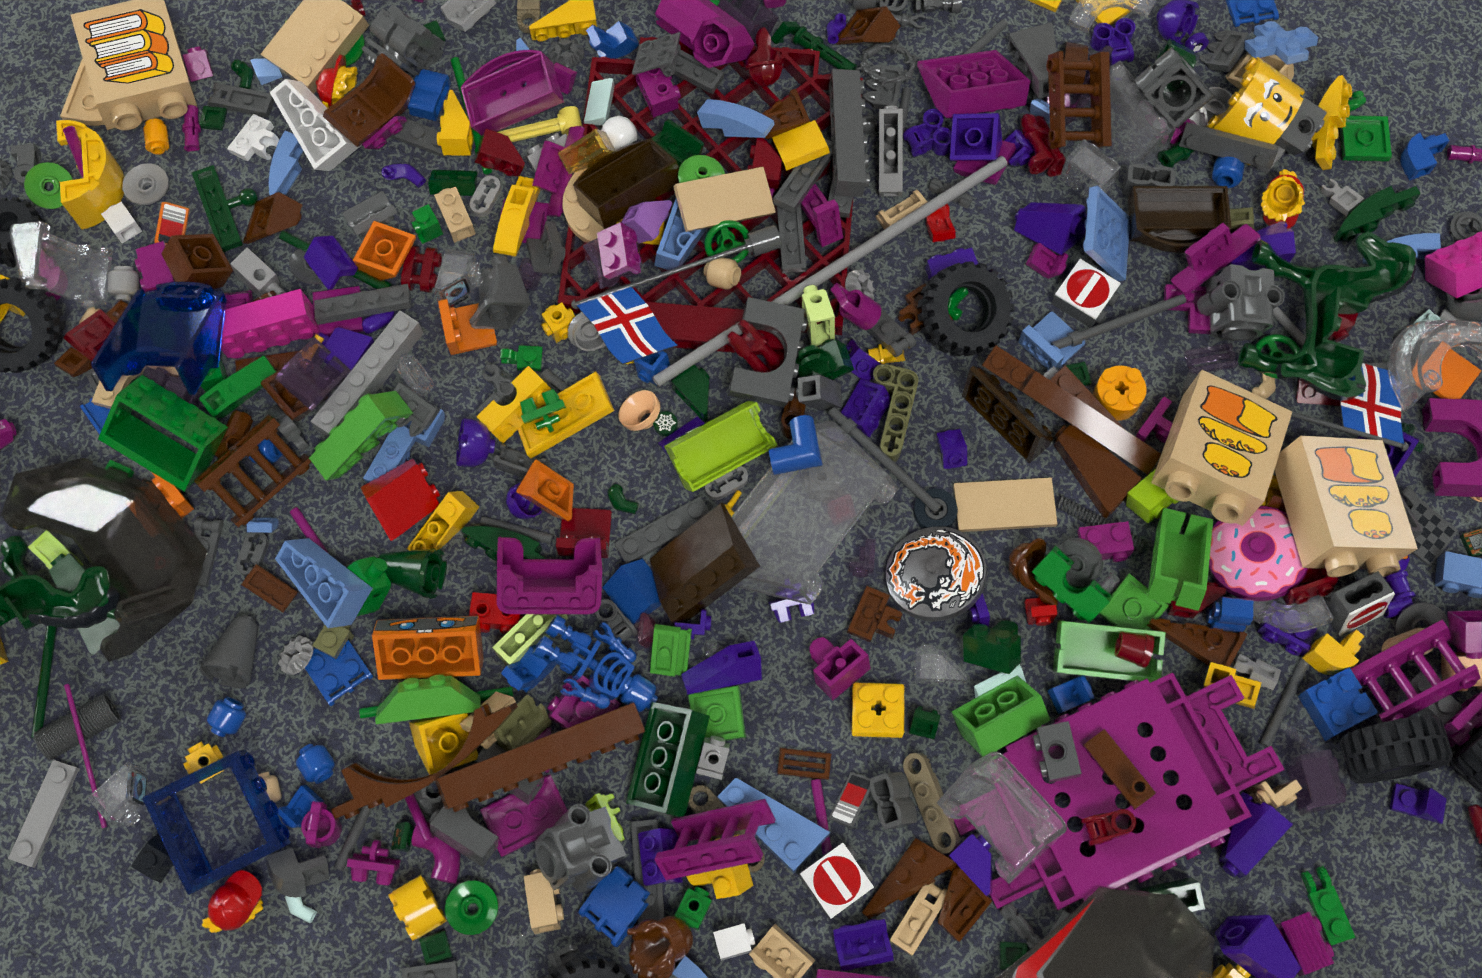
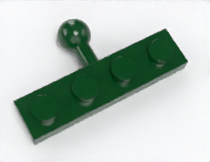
M214 165L192 172L212 232L222 251L226 252L242 246L243 242L231 209L240 205L246 207L255 205L258 200L257 193L251 188H245L239 193V196L227 200Z

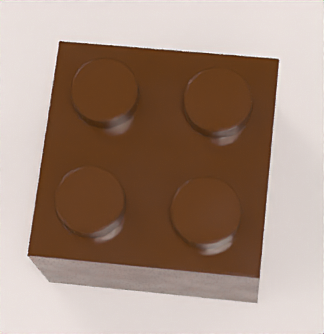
M214 234L171 236L161 253L180 291L221 288L233 272Z

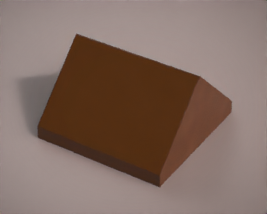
M297 360L260 383L292 421H300L328 398Z

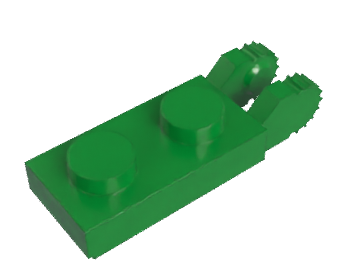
M1324 866L1318 867L1316 870L1317 876L1324 888L1319 891L1316 890V884L1309 871L1303 872L1301 877L1308 891L1307 896L1316 917L1321 923L1326 941L1332 946L1355 938L1335 887L1332 886L1331 878Z

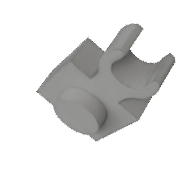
M1330 179L1328 183L1332 188H1327L1324 184L1321 188V193L1324 196L1331 197L1329 204L1346 217L1365 200V198L1349 186L1341 189L1333 179Z
M1239 654L1233 667L1238 672L1250 675L1249 679L1262 682L1261 687H1267L1271 690H1274L1281 672L1280 669L1259 659L1254 662L1242 654Z

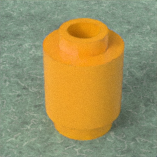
M161 119L147 120L143 127L145 148L153 154H163L169 149L167 126Z

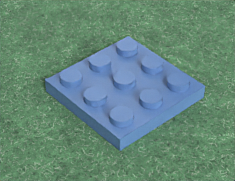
M1099 186L1090 187L1089 197L1086 201L1088 211L1087 219L1085 220L1086 237L1083 242L1084 251L1115 280L1124 281L1126 280L1129 216Z

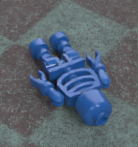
M558 614L552 619L545 633L553 638L559 633L561 635L560 638L563 640L568 639L572 644L573 653L560 652L559 647L551 646L553 640L544 635L532 654L539 659L547 655L548 660H555L560 669L568 674H571L576 666H578L573 679L564 680V683H569L573 690L567 691L564 688L560 691L561 694L568 697H579L580 701L584 703L589 701L601 709L607 708L610 705V700H614L621 694L620 701L623 704L635 703L638 712H642L645 708L650 710L651 703L656 702L658 698L655 695L656 685L639 674L633 677L630 676L634 670V666L631 663L636 660V654L631 648H627L621 643L622 639L620 637L616 638L611 628L606 623L599 625V627L604 629L605 635H601L598 630H595L593 635L597 640L588 650L587 648L592 641L589 635L573 631V627L570 625L565 626L566 619ZM600 641L607 643L611 651H616L607 654L598 662L593 658L601 644ZM606 660L615 661L609 667L603 664ZM616 666H620L621 669L617 673H615V671H613ZM588 667L592 670L589 679L590 688H582L576 681L581 678ZM598 674L602 677L600 683H598Z

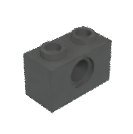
M1304 97L1295 117L1275 144L1292 155L1306 152L1313 143V140H1311L1313 135L1324 125L1325 121L1323 118L1327 112ZM1299 123H1301L1304 127L1303 133L1300 132L1298 129Z
M1069 721L1038 727L1037 735L1033 736L1036 751H1041L1043 761L1039 762L1042 777H1047L1048 783L1080 777L1082 773ZM1053 746L1060 747L1063 750L1064 756L1061 759H1053L1050 757L1048 750Z

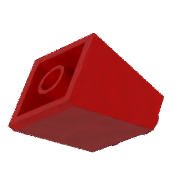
M413 458L361 487L367 502L390 541L411 528L439 505L436 499L440 497L438 490L434 484L428 485L425 479L428 476L426 469L422 463L417 465Z

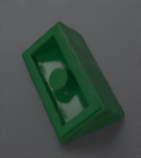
M432 170L428 181L430 195H435L444 189L456 187L460 196H473L476 191L478 171Z

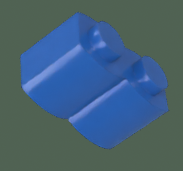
M422 69L420 74L416 75L414 79L415 87L408 105L409 113L412 116L437 121L451 85L449 76Z
M1219 597L1218 601H1214L1212 607L1207 609L1206 623L1210 624V628L1243 632L1246 626H1249L1253 620L1254 601Z

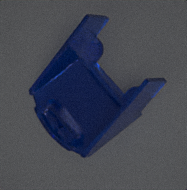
M169 282L157 284L156 289L144 292L143 289L137 290L91 362V366L105 390L113 391L122 375H138L145 366L175 367L188 393L195 395L210 368H218L227 302L224 293L221 290L219 292L213 290L210 285L196 282Z

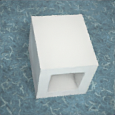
M122 202L110 206L105 212L101 213L121 243L142 232Z
M745 924L713 932L721 961L750 953L752 951L751 945H755L752 930H746Z

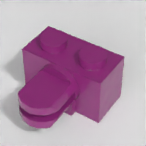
M824 637L815 639L810 645L811 658L819 665L813 670L816 685L831 700L836 699L871 669L868 654L852 639L840 648L838 646L835 647Z

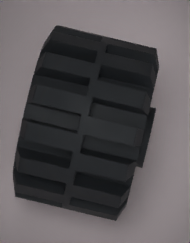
M6 197L1 198L0 264L3 265L5 263L8 267L13 268L16 264H19L20 267L27 266L26 262L30 260L33 262L32 255L39 252L44 255L47 251L44 245H49L50 243L48 237L50 235L49 230L30 202L25 199L21 201L19 197H12L10 201Z

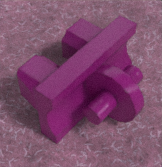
M374 840L371 847H362V854L354 853L352 858H348L347 867H351L352 881L366 882L369 870L377 871L376 883L388 886L393 881L395 871L400 868L401 859L387 858L389 856V849L381 848V840Z

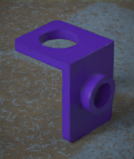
M851 339L846 345L848 351L852 348L849 356L854 370L851 372L862 380L870 381L873 378L874 369L881 365V363L863 351L856 341Z

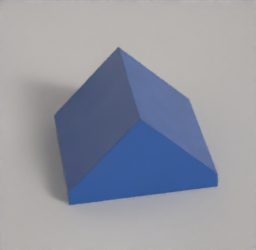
M643 559L620 566L602 587L633 625L661 606L653 571Z

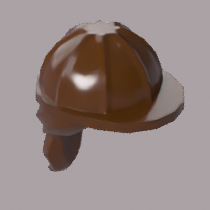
M1037 538L1031 543L1018 545L1009 555V570L1022 586L1034 591L1043 603L1056 605L1057 607L1058 600L1054 597L1053 593L1047 586L1044 587L1039 584L1034 578L1035 574L1032 573L1037 564L1045 557L1046 542L1042 538Z

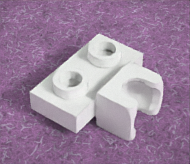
M253 114L227 149L230 153L246 161H249L254 153L266 160H270L271 155L266 153V149L268 146L277 147L279 138L271 132L274 128L271 121Z

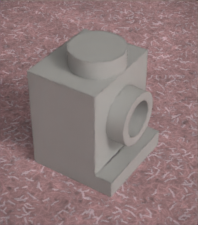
M718 736L705 737L696 773L722 780L730 743H726L724 738ZM715 754L718 756V760L709 759V756Z

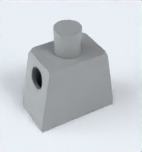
M246 248L230 263L236 278L259 297L273 290L276 295L286 293L279 286L280 282L276 273L250 249Z

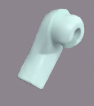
M285 896L290 913L312 923L317 911L303 905L301 897Z

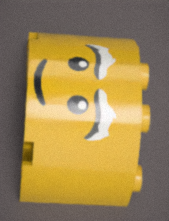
M1252 57L1245 66L1247 71L1240 83L1243 86L1239 92H1235L1230 97L1227 110L1217 116L1214 115L1206 127L1274 144L1298 112L1303 101L1300 94L1303 96L1305 91L1261 58Z

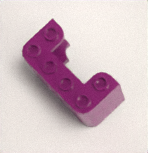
M498 537L497 606L500 611L506 614H593L598 611L601 606L602 593L600 538H585L578 541L574 549V560L523 559V544L518 539Z

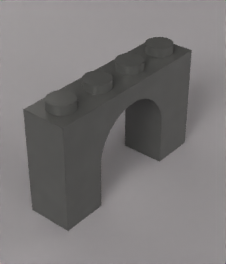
M748 297L742 320L748 321L757 330L766 331L776 336L783 346L784 360L779 368L766 373L735 367L731 376L728 396L785 407L788 401L793 400L795 387H791L792 378L797 377L799 364L795 362L798 352L803 348V340H800L801 331L805 332L807 326V318L804 317L805 309Z
M494 743L488 749L484 748L477 757V763L507 751ZM544 777L530 783L527 778L518 782V788L508 792L529 805L544 785ZM443 806L441 810L437 809L430 818L432 835L481 867H484L498 848V836L476 823L469 816L466 808L454 812L453 808L446 810Z

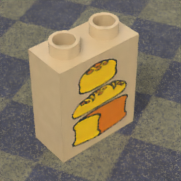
M1201 370L1181 398L1151 483L1165 489L1166 493L1177 501H1190L1211 511L1213 516L1221 522L1237 523L1243 526L1265 501L1292 411Z
M1300 436L1279 453L1274 471L1303 568H1326L1327 575L1330 577L1345 576L1358 569H1367L1369 575L1379 571L1383 577L1398 572L1400 570L1399 561L1418 549L1383 440Z

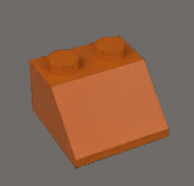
M373 221L353 261L359 270L376 279L394 278L408 255L416 236Z

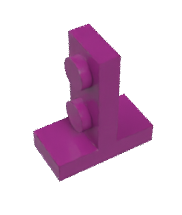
M814 184L801 202V208L816 228L819 244L821 247H824L843 238L839 206L835 199L827 201L817 185Z
M1163 397L1135 437L1144 442L1149 434L1154 431L1156 438L1166 443L1173 423L1162 416L1172 401Z

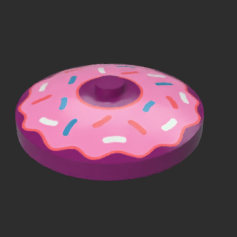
M1260 506L1243 526L1237 523L1230 524L1218 521L1213 526L1209 572L1220 587L1226 588L1228 593L1241 599L1253 601L1273 600L1288 594L1305 577L1308 568L1302 567L1287 513L1272 507Z

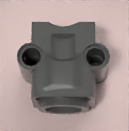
M1172 47L1161 55L1152 66L1150 65L1134 79L1144 95L1174 128H1179L1194 115L1195 111L1201 109L1215 97L1196 71ZM1183 80L1182 85L1175 91H1164L1166 85L1171 81Z
M1230 264L1219 275L1211 276L1205 281L1206 294L1198 299L1197 307L1203 315L1210 316L1212 335L1222 336L1224 339L1231 341H1246L1260 337L1263 332L1274 326L1273 309L1281 305L1285 298L1282 289L1274 285V270L1262 268L1252 271L1241 265Z
M575 804L568 809L553 827L546 829L535 840L538 866L553 890L572 884L577 891L582 893L588 892L611 872L613 865L626 856L621 842L612 832L611 818L606 806L590 812L584 805Z

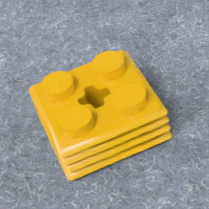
M854 683L852 687V736L902 738L904 734V685ZM876 704L885 709L879 716L876 715V711L871 710L875 708Z

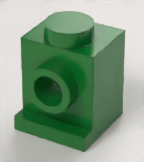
M429 204L412 212L415 221L411 222L412 227L422 244L443 235L440 224Z
M697 886L694 891L688 888L674 916L681 918L689 927L699 931L712 904V900L708 898L710 893ZM693 901L699 903V908L696 911L689 909V904Z

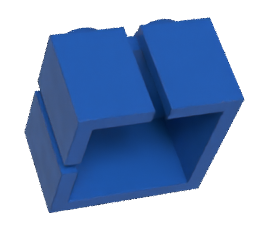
M1350 667L1298 695V698L1325 741L1378 713L1366 692L1360 694L1358 691L1362 686Z

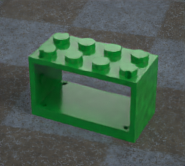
M141 375L116 395L98 440L185 492L194 483L193 480L210 466L228 427L217 421L216 418L199 410L195 405L181 399L175 393L166 390L153 380ZM134 409L198 448L197 454L131 415L132 410Z

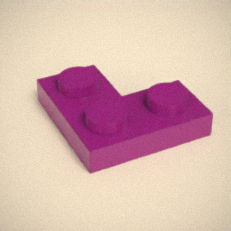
M1166 284L1164 288V301L1183 293L1174 285ZM1198 286L1189 294L1184 295L1186 303L1168 309L1188 311V333L1211 334L1210 316L1203 315L1197 307L1198 299L1206 294V287Z

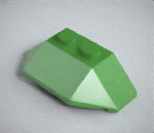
M434 675L429 679L420 680L408 678L403 682H399L377 708L375 722L376 724L472 713L481 707V697L452 676Z

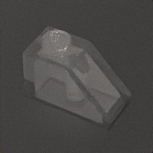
M921 645L920 648L915 649L914 683L965 685L967 674L942 649H935L933 645Z

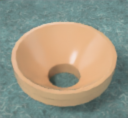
M642 390L635 392L621 405L618 413L619 421L631 431L648 429L653 426V423L658 418L660 402L651 391ZM651 413L647 419L641 422V418L644 415Z

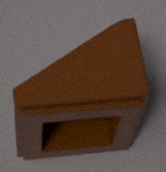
M1269 487L1266 506L1287 513L1281 491Z

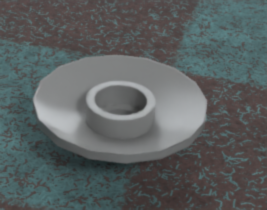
M151 163L140 164L126 174L122 190L126 198L132 203L150 205L159 201L166 194L169 187V178L166 172L158 165ZM151 185L149 189L144 190L146 186Z

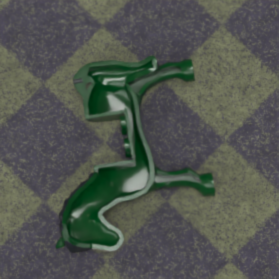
M1365 232L1358 236L1356 247L1367 261L1369 267L1352 268L1343 265H1323L1309 268L1286 261L1276 254L1269 243L1259 240L1252 253V263L1265 265L1267 269L1274 270L1275 278L1288 279L1297 283L1303 289L1306 311V338L1302 349L1297 354L1287 358L1263 354L1255 345L1245 343L1238 357V365L1244 368H1254L1259 373L1277 374L1278 379H1302L1317 392L1334 400H1351L1366 391V381L1361 370L1364 350L1331 341L1328 338L1334 332H1337L1341 326L1342 318L1338 317V313H1359L1366 310L1370 303L1386 299L1404 291L1407 285L1412 283L1414 279L1416 252L1410 245L1396 242L1388 243L1373 233ZM1353 376H1355V380H1354V381L1349 380L1350 378H1352Z
M11 536L2 543L1 553L4 559L1 569L10 577L11 581L0 586V626L16 617L26 631L38 624L57 628L78 629L89 628L104 622L107 617L115 620L123 618L122 613L117 609L120 593L109 583L108 572L104 567L94 566L88 568L82 573L79 584L74 591L66 593L52 587L47 580L27 573L23 561L27 554L28 546L23 538Z

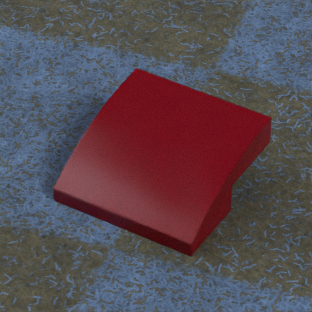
M101 309L67 332L63 337L78 352L102 367L138 340L121 322L116 325Z

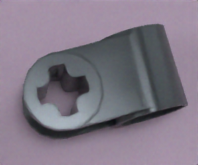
M608 599L601 600V606L595 612L599 624L606 623L611 628L614 636L622 639L621 643L632 635H638L634 625L623 615L613 601ZM605 608H610L613 610V615L609 618H603L600 616V612Z

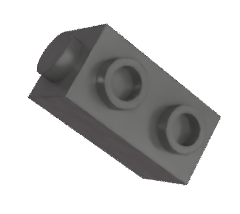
M822 375L798 378L796 395L800 403L817 410H828L833 407L842 408L840 383Z

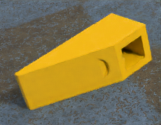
M569 0L529 26L531 39L546 41L553 37L568 38L571 35L580 33L588 35L586 30L590 26L594 25L597 27L593 0Z
M449 90L448 98L444 100V115L440 117L441 132H437V144L441 146L443 155L471 156L474 140L471 125L453 90Z
M463 491L448 492L407 549L409 551L441 549L470 521L479 506Z

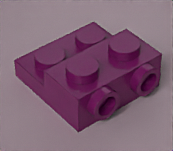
M570 675L567 679H573V676ZM582 675L576 681L582 688H590L589 679ZM563 683V689L565 688L567 691L573 690L569 683ZM562 694L560 698L555 696L547 706V709L550 711L547 715L561 727L567 729L616 710L621 703L615 699L610 700V705L605 709H601L589 701L586 703L580 701L579 697H568Z
M1482 691L1466 699L1461 704L1462 708L1444 725L1450 747L1456 744L1459 747L1462 746L1471 737L1468 733L1473 728L1477 730L1482 726Z

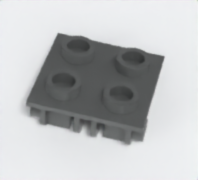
M681 33L667 34L662 38L652 41L647 40L639 44L632 74L635 75L660 67L666 77L674 75L676 71L675 66L679 58L678 53L681 50L679 44Z

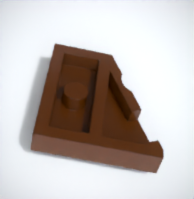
M792 89L790 96L784 101H777L770 110H766L763 115L774 120L775 124L767 134L766 139L810 122L796 89Z
M957 866L952 872L938 924L954 940L960 942L991 904L992 900Z

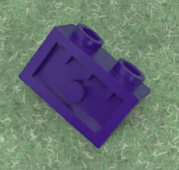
M860 379L841 413L847 419L851 418L858 425L857 428L861 429L867 437H870L873 431L877 429L885 410L889 408L892 398L885 386Z
M1270 605L1257 632L1262 635V639L1272 644L1277 642L1285 646V650L1295 656H1304L1311 648L1310 643L1317 628Z

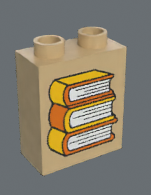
M131 0L71 14L94 100L107 130L113 128L131 130L138 127L142 121L161 116L166 119L179 118L187 112V105L197 107L164 0Z

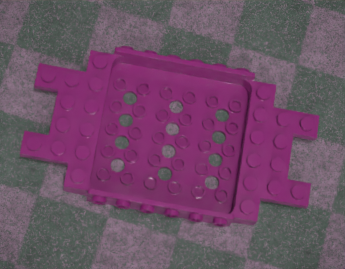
M1173 673L1151 683L1148 679L1141 682L1135 680L1125 685V689L1118 693L1112 691L1102 696L1101 701L1093 705L1090 702L1077 709L1078 712L1069 716L1067 713L1056 718L1054 724L1069 721L1082 773L1080 777L1057 781L1053 784H1048L1043 780L1039 762L1043 761L1041 751H1036L1033 736L1037 735V729L1032 730L1031 735L1025 738L1020 737L1017 741L1009 743L1005 747L1006 753L984 763V767L995 789L950 812L961 836L985 825L1008 871L1007 874L992 881V893L990 896L996 908L999 909L1044 886L1057 911L1079 900L1084 905L1088 902L1090 903L1095 898L1091 904L1092 907L1106 900L1103 895L1112 890L1117 895L1129 889L1127 883L1135 879L1141 883L1154 877L1152 871L1160 867L1164 872L1178 865L1175 861L1176 859L1185 856L1189 860L1201 854L1199 848L1207 844L1212 849L1226 842L1224 836L1231 833L1229 827L1252 816L1239 792L1285 770L1272 746L1247 757L1224 716L1223 709L1244 699L1233 676L1230 675L1187 697ZM1139 724H1150L1153 729L1152 735L1147 738L1141 737L1137 732ZM1105 729L1156 794L1137 809L1133 810L1131 806L1126 809L1132 812L1135 818L1143 822L1144 828L1141 833L1135 834L1131 832L1126 836L1095 845V854L1091 857H1085L1080 852V845L1085 841H1090L1086 825L1083 824L1081 831L1072 832L1067 827L1068 819L1078 817L1082 820L1093 815L1120 810L1115 804V798L1121 793L1114 784L1108 785L1103 781L1102 769L1083 747L1086 742ZM1053 746L1048 750L1050 757L1053 759H1061L1064 756L1063 750L1060 747ZM1158 746L1165 750L1166 757L1163 761L1157 762L1151 758L1150 751L1153 747ZM1171 770L1178 774L1179 781L1176 785L1169 786L1164 782L1163 775L1166 771ZM1058 793H1066L1070 797L1069 806L1066 808L1058 807L1054 801L1055 796ZM1180 795L1189 796L1192 801L1191 808L1188 810L1178 808L1176 804L1177 797ZM1120 815L1116 818L1115 823L1119 829L1126 830L1128 829L1130 819L1127 816ZM1094 824V825H1095L1096 832H1097V835L1099 836V831H1098L1097 825Z

